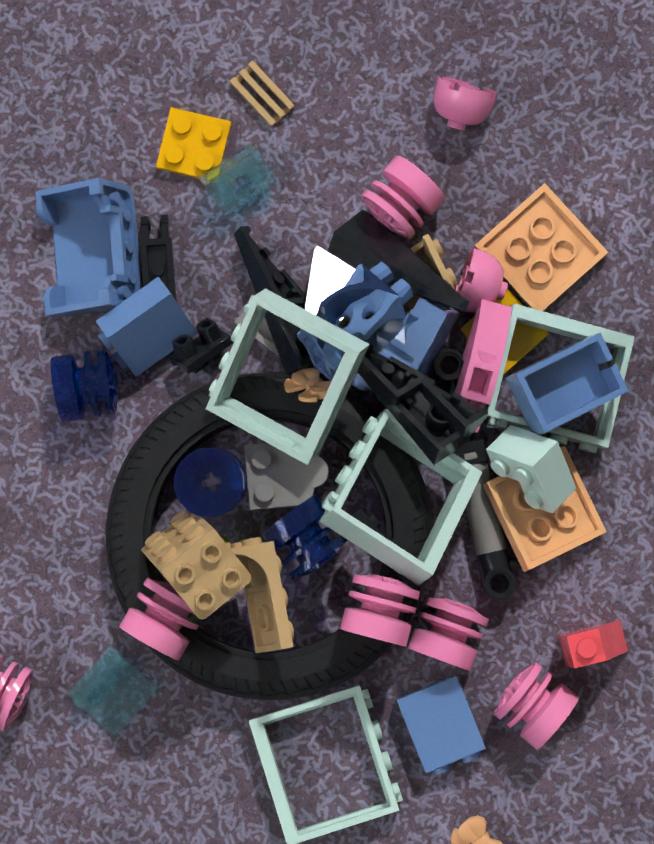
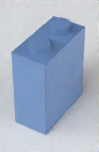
M159 277L96 320V323L103 331L98 335L108 351L113 348L116 349L117 352L112 355L123 370L129 367L135 377L174 350L172 345L174 339L185 334L193 337L198 333Z
M456 675L396 698L425 773L432 771L435 776L450 770V763L462 759L463 763H468L481 757L480 751L486 749Z

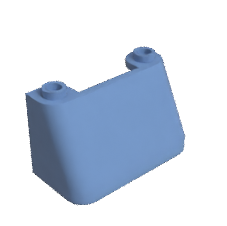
M94 178L36 191V214L44 223L53 226L58 284L46 289L43 297L46 316L62 317L109 312L142 288L135 201L133 193L128 186L103 178Z

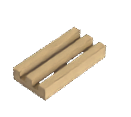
M253 60L248 64L247 68L239 72L237 77H233L230 80V84L271 128L295 108V105ZM252 71L285 105L284 109H281L249 75ZM243 79L277 114L274 118L241 85L240 82Z

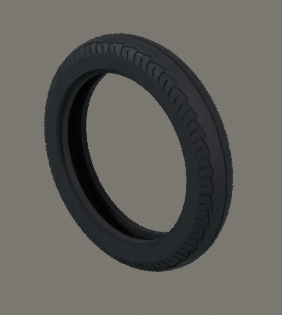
M280 372L239 375L230 394V397L274 421L289 422L311 428L323 399H318L317 402L299 401L298 395L306 389L291 393L285 392L284 382L292 377ZM212 383L187 394L163 411L137 439L117 475L107 511L106 554L112 584L125 615L129 608L145 612L148 607L137 597L138 592H142L153 598L155 592L143 585L147 577L164 582L161 573L141 549L146 546L145 541L147 538L155 533L160 501L172 475L183 460L203 442L220 432L236 426L206 409L210 400L209 388ZM348 392L328 437L335 440L350 453L356 442L363 440L365 433L362 432V429L371 416L376 418L379 414L365 402ZM379 435L363 468L371 479L380 499L385 522V538L390 536L400 548L418 558L433 528L431 506L426 486L414 458ZM382 563L379 575L395 579ZM427 580L419 586L415 583L410 585L414 590L420 591L418 600L404 597L402 604L417 608ZM400 612L398 619L408 623L414 613ZM182 626L179 632L190 643L179 661L150 646L148 647L176 672L208 689L245 699L284 700L322 692L349 680L375 662L393 643L344 631L339 628L331 635L308 646L280 652L256 653L253 650H246L222 642L199 627L197 630Z

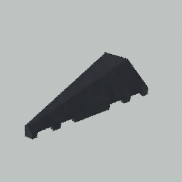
M361 210L334 231L327 252L354 269L358 265L363 264L370 270L382 261L390 268L394 277L388 283L389 285H393L399 279H403L410 285L412 293L464 311L467 310L469 300L453 289L447 280L442 279L436 274L433 268L404 242L399 241L392 235L387 227L375 220L371 213Z
M240 226L234 233V237L255 293L258 294L262 290L268 289L304 309L306 294L285 269L279 271L269 259L270 251L266 247L261 249L249 235L251 232L249 226ZM267 310L264 317L286 375L292 377V374L299 370L314 368L307 349L297 337V333L301 331V328Z
M369 345L357 372L433 465L457 451L487 418L488 412L484 408L475 409L462 401L463 396L456 392L453 395L434 385L435 380L393 356L389 359L374 351L373 345Z

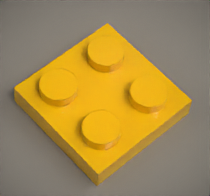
M171 107L156 169L217 183L232 122Z

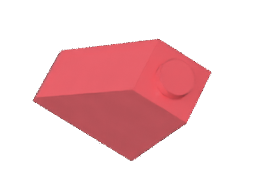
M620 620L558 635L565 665L571 668H579L607 661L628 652Z

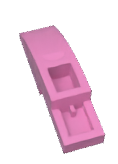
M481 299L462 357L464 361L455 389L457 394L463 396V402L477 410L480 407L486 409L487 404H491L504 355L512 310L510 306ZM480 425L474 432L478 433Z

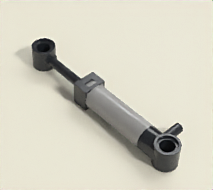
M445 349L436 356L432 365L433 373L440 382L447 385L448 393L453 395L463 367V355L454 349ZM445 359H451L456 363L457 371L453 374H446L441 370L440 363ZM470 436L454 454L482 472L465 510L483 591L489 598L502 600L510 597L516 588V579L512 571L522 569L517 557L509 558L501 523L482 484L491 480L484 440L472 441ZM494 575H502L506 578L507 587L504 592L497 593L492 590L490 581Z

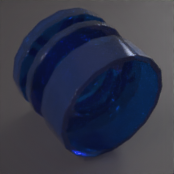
M106 348L97 349V364L94 363L92 353L85 351L84 366L82 367L78 366L73 354L51 357L52 385L61 422L84 420L85 405L90 404L95 417H101L102 415L101 402H104L108 415L117 414L118 382L115 367L109 358Z
M200 448L189 453L179 463L174 475V491L180 504L190 513L201 517H217L233 510L243 500L247 489V473L242 462L233 453L221 448ZM211 472L214 477H220L221 483L216 485V491H213L211 486L206 487L205 480L209 479V473Z
M316 495L291 510L260 535L265 542L274 541L275 551L285 547L289 549L290 553L281 562L283 567L295 559L300 564L289 573L293 581L298 577L312 574L334 558L348 541L343 536H339L331 541L328 535L333 530L329 527L321 528L319 522L325 509L322 508V503Z

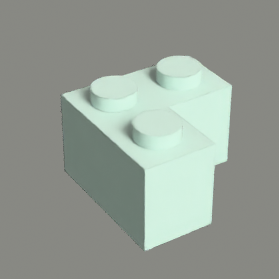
M510 425L486 449L493 471L501 477L506 476L519 481L525 494V501L534 509H542L553 513L577 489L558 441Z

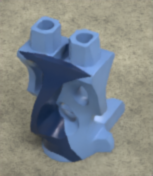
M382 261L370 270L363 264H360L343 288L335 291L320 302L316 316L337 326L338 321L342 317H348L350 319L348 326L340 329L367 341L386 322L406 317L403 305L413 297L410 285L403 279H399L390 287L387 286L394 277L390 268ZM301 329L297 333V337L307 349L314 368L318 369L320 373L331 381L342 360L344 351Z

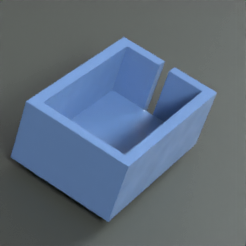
M601 332L589 336L505 378L531 432L538 435L544 434L629 391L616 365L599 370L597 366L613 359Z

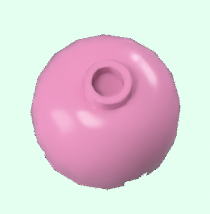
M438 76L434 87L433 102L438 114L448 120L447 126L465 130L466 125H478L491 115L498 93L485 87L482 91L479 90V87L470 85L468 82Z
M472 248L462 268V276L459 285L456 286V291L469 300L467 310L464 312L476 313L481 299L495 302L496 299L502 301L508 283L503 282V268L493 255L483 250Z

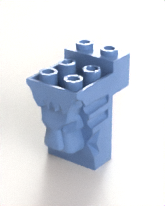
M419 298L414 309H411L410 312L404 311L406 315L404 319H394L386 322L371 335L367 342L374 346V351L389 359L393 356L427 376L460 312L444 303L429 298ZM357 372L352 385L363 391H366L367 388L371 389Z

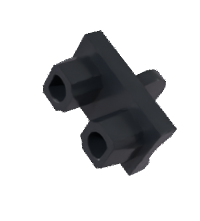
M205 318L197 323L196 329L199 334L197 338L193 340L192 337L185 334L172 341L175 353L169 359L172 365L180 366L188 374L191 372L196 374L203 369L207 374L211 375L217 370L215 360L221 357L220 352L233 344L229 334L221 331L215 321Z

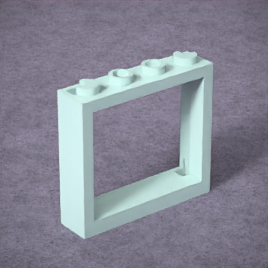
M264 289L255 296L251 295L248 304L243 308L246 316L243 323H239L233 331L231 341L234 344L231 351L225 353L219 364V369L222 372L219 379H215L209 388L210 400L206 409L309 465L319 456L370 344L268 289ZM267 310L345 352L306 438L230 397Z
M519 304L509 305L512 307L506 346L491 404H487L485 409L488 412L486 419H489L488 425L506 429L508 424L530 431L524 417L495 409L516 323L578 340H583L601 332L607 347L614 349L610 366H617L623 380H625L635 337ZM621 395L600 406L593 436L559 426L544 434L549 435L550 439L558 441L562 445H567V441L579 443L578 449L596 453L597 448H608Z
M385 409L376 418L371 416L362 429V432L365 433L363 440H358L349 453V457L352 458L350 465H345L335 480L339 484L336 491H331L322 504L325 512L320 522L419 586L433 576L482 472L454 453L433 465L391 412ZM379 435L454 484L418 558L341 509Z
M360 684L249 720L287 844H297L399 811L397 802L403 801L398 783L391 784L387 772L393 770L388 751L381 753L377 740L383 739L378 720L371 722L368 709L373 708L368 689L361 690ZM354 697L386 802L298 830L265 725Z

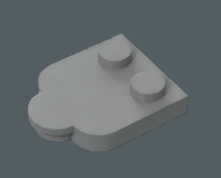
M268 443L244 445L250 510L305 505L311 500L314 488L321 486L328 477V466L319 456L309 465H306Z

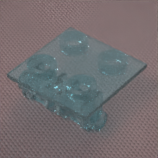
M110 646L67 694L73 699V703L81 710L84 709L115 737L158 689Z

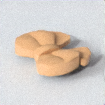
M306 368L293 373L291 379H286L284 390L287 393L306 389L298 395L299 401L317 402L318 399H324L332 380L323 381L320 379V371L318 369Z
M478 815L466 819L458 829L454 828L450 838L452 844H503L499 840L490 838L489 833L486 832L487 822L485 818Z

